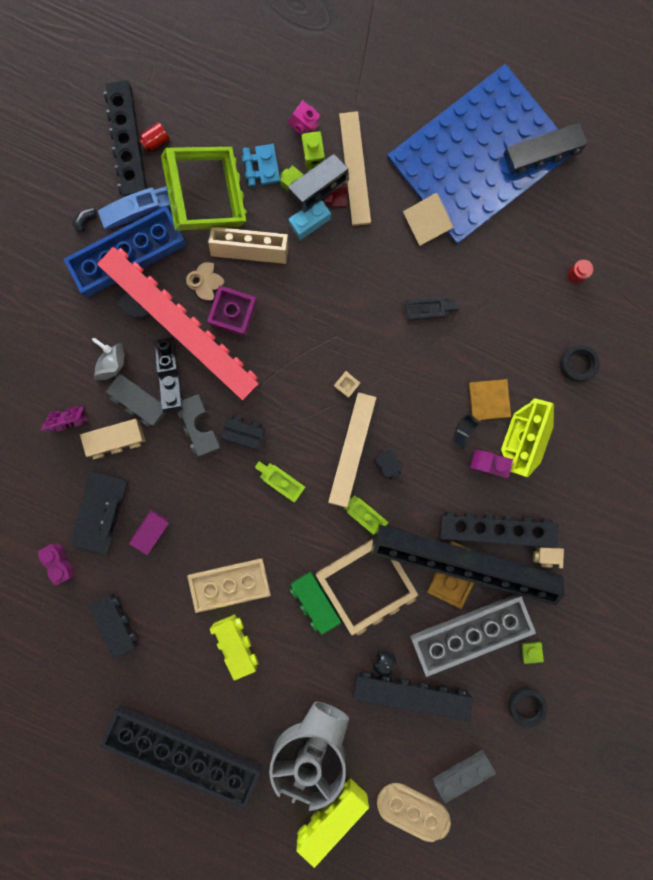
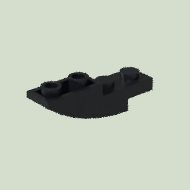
M174 338L154 340L162 411L167 413L183 410V394Z

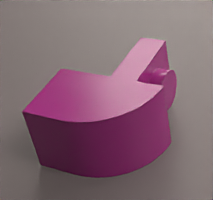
M475 450L470 469L508 478L513 459L486 451Z

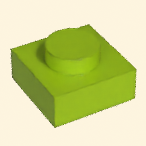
M542 642L521 643L524 664L544 662Z

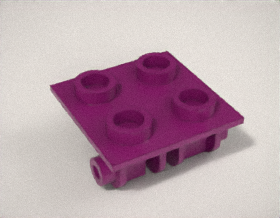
M73 406L62 413L59 411L50 413L41 427V431L49 429L50 432L56 433L68 429V424L70 428L85 424L87 416L85 414L82 415L85 407L78 408V406Z

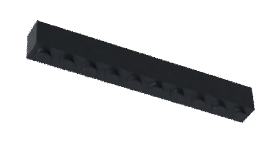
M380 524L373 536L372 555L552 605H557L565 595L563 576Z

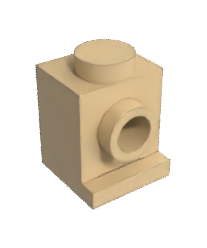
M536 546V551H533V562L541 563V567H553L554 564L557 568H563V548Z

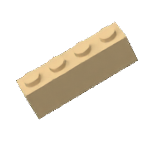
M211 227L208 242L211 256L286 264L288 234Z

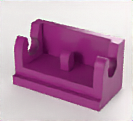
M151 509L129 544L148 555L169 522Z

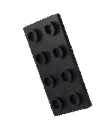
M93 471L89 473L70 543L71 546L105 555L108 554L126 490L127 480Z

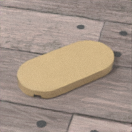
M400 783L389 784L380 791L377 797V807L381 817L386 822L427 842L441 840L448 834L451 821L448 810L443 804Z

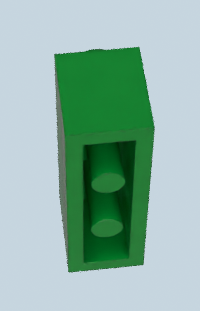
M311 571L291 583L292 588L290 591L295 599H300L302 603L300 607L305 615L309 614L312 621L310 623L315 632L319 631L322 635L341 623L339 615Z

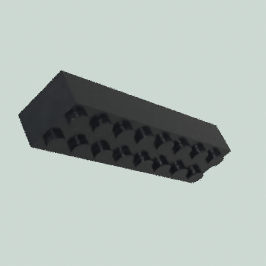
M122 704L115 710L100 744V747L243 809H246L262 769V765Z

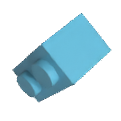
M321 200L305 213L301 210L288 219L289 226L298 239L302 240L330 221L331 213Z

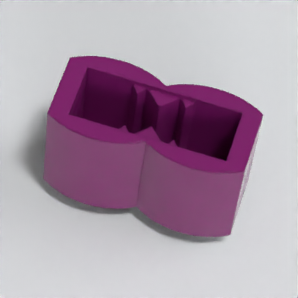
M50 544L38 551L39 560L47 568L48 577L53 584L57 586L75 577L74 568L66 560V553L60 544Z

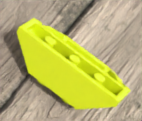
M533 399L531 403L513 414L501 448L504 457L513 459L510 472L529 477L541 463L554 427L553 403Z

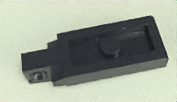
M444 297L405 301L407 321L445 317L450 315L449 312L458 311L459 301L448 302V298Z

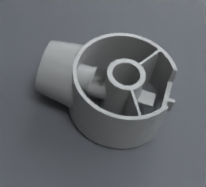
M314 702L302 723L291 726L280 735L273 749L269 771L272 787L278 797L283 793L292 797V803H295L297 799L309 804V811L323 808L336 799L343 788L346 777L345 751L342 744L349 723V717L344 712L332 705ZM309 737L305 746L296 753L295 759L275 762L277 754L287 743L298 738ZM328 744L337 752L342 763L340 773L331 785L328 784L321 774L322 759ZM309 762L315 766L313 768H305L302 764ZM294 775L296 780L293 786L304 790L306 786H313L315 784L320 791L311 792L310 796H307L283 785L281 776Z

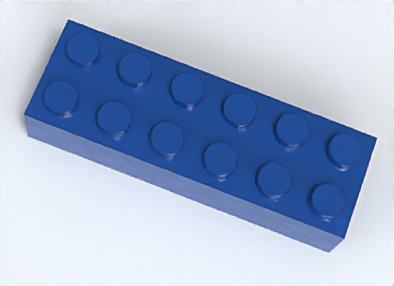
M167 206L63 260L80 293L85 297H89L116 283L97 265L113 247L117 250L120 248L129 255L127 259L132 264L136 262L139 266L145 268L188 245L181 232L175 231L173 217Z

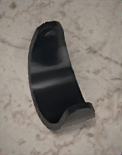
M470 414L464 416L455 430L454 442L456 446L464 449L470 435L482 421Z

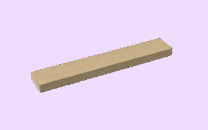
M358 111L339 113L344 161L349 171V181L347 183L352 226L371 224Z
M359 392L357 394L328 501L330 504L345 508L348 506L376 401L374 396Z

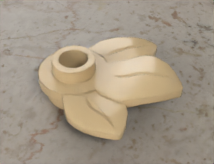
M202 263L196 271L190 272L186 278L187 285L191 289L196 290L198 297L204 300H214L213 290L218 289L219 285L222 286L225 282L220 275L213 273L214 263ZM199 278V283L194 284L193 279Z

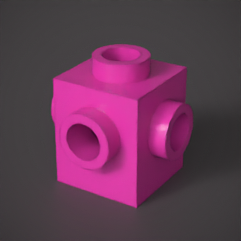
M302 100L287 123L299 134H305L309 131L314 132L319 125L316 121L320 114Z

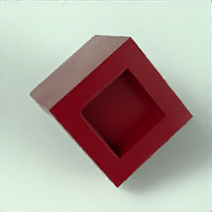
M348 183L343 184L325 198L326 207H347Z

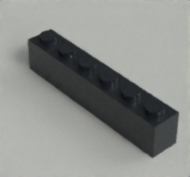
M369 671L357 673L353 691V700L464 721H469L473 702V697L465 689L457 688V691L449 690V687L444 685L433 687L430 686V683L419 681V684L411 683V680L406 678L395 680L389 675L373 676V673Z

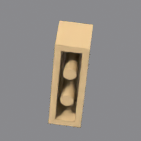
M139 419L80 434L86 457H92L93 460L103 458L104 453L111 452V454L123 452L122 448L130 447V449L141 447V443L146 442Z

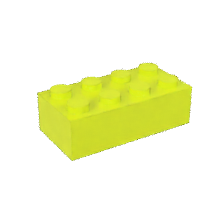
M351 778L344 782L343 788L336 799L320 811L317 810L312 815L308 825L304 824L297 833V852L314 868L369 809L367 793Z

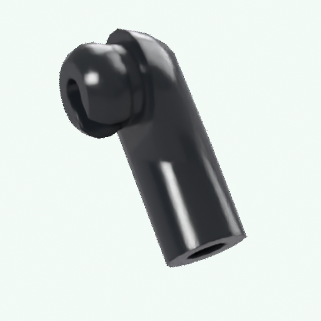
M95 208L81 211L76 215L72 225L77 232L85 229L83 223L86 220L97 217Z

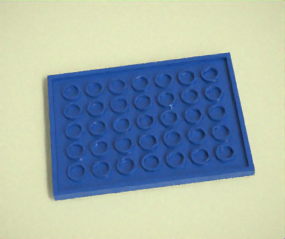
M505 63L391 151L387 158L421 201L438 193L454 226L453 229L447 231V234L457 245L571 155L565 156L563 160L556 163L553 161L548 162L547 165L539 169L535 167L530 168L528 172L522 175L517 173L510 174L503 155L507 147L558 130V128Z

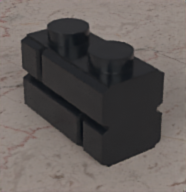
M235 415L232 418L227 417L221 440L259 451L265 433V428H261L262 424L251 421V424L243 422L244 418Z
M388 449L374 458V462L377 467H380L379 470L383 477H389L390 480L401 475L400 470L403 468L399 459L396 460L397 456L393 449Z

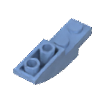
M167 186L153 190L152 187L139 191L98 210L104 230L139 220L141 216L153 213L165 206L170 208Z

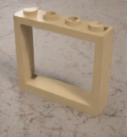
M373 539L316 573V577L351 635L362 634L367 630V626L380 623L383 620L382 617L388 613L389 615L395 614L400 610V606L413 603L416 600L415 597L418 596L400 563L391 560L408 588L409 593L353 626L325 578L372 551Z

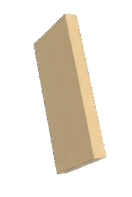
M263 558L187 575L195 613L271 596Z

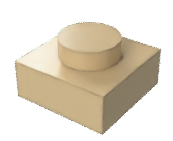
M345 371L334 387L349 398L360 385V382Z

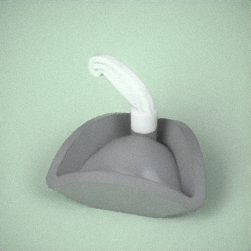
M92 338L93 342L103 348L104 351L96 363L94 380H107L116 376L124 363L125 354L122 344L119 343L110 347L108 345L105 346L96 338Z

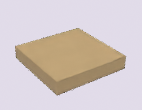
M438 193L403 211L419 246L454 228Z

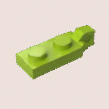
M259 461L255 466L257 470L262 472L260 477L264 482L294 503L305 489L304 485L271 463L266 466Z
M355 495L352 499H349L347 508L344 507L350 516L373 535L379 524L386 526L389 523Z

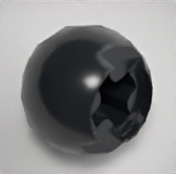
M388 651L378 652L377 662L373 663L374 671L379 675H390L392 673L391 667L393 663H396L394 655Z

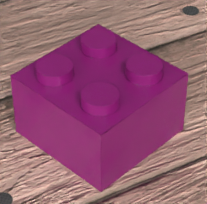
M219 285L207 323L212 327L246 337L258 302L257 298Z

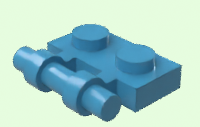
M274 143L256 146V154L254 155L250 154V148L242 149V162L245 164L246 169L245 179L248 180L249 187L256 186L255 179H261L262 186L280 183ZM258 162L259 171L253 170L252 163Z

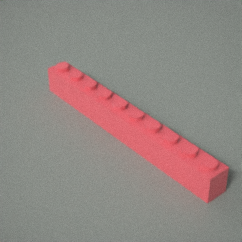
M113 247L97 265L240 399L244 400L259 384L256 381L258 377L251 370L246 372L242 368L244 364L237 357L234 359L228 355L230 351L222 343L219 346L214 341L216 337L208 330L204 332L200 328L202 324L195 317L190 319L185 314L187 310L180 303L175 305L171 301L173 297L165 289L160 291L156 287L158 283L151 276L147 278L142 274L144 269L136 262L132 264L127 259L129 255L121 248L117 250Z

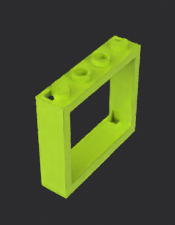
M232 147L165 148L161 159L175 231L211 229V227H241L246 222L245 214L247 211L243 206L244 196L242 190H240V175L236 169V157H234ZM222 160L233 218L187 220L176 161Z

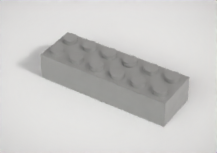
M514 594L410 635L422 669L426 677L536 634L522 597Z

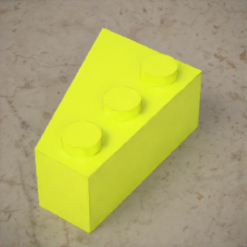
M236 614L215 622L209 629L211 634L215 633L219 642L217 647L223 652L224 661L233 680L256 672V665L259 664L256 655L251 654L249 649L251 647L248 636H244L242 629H244L243 623L240 618L236 617Z

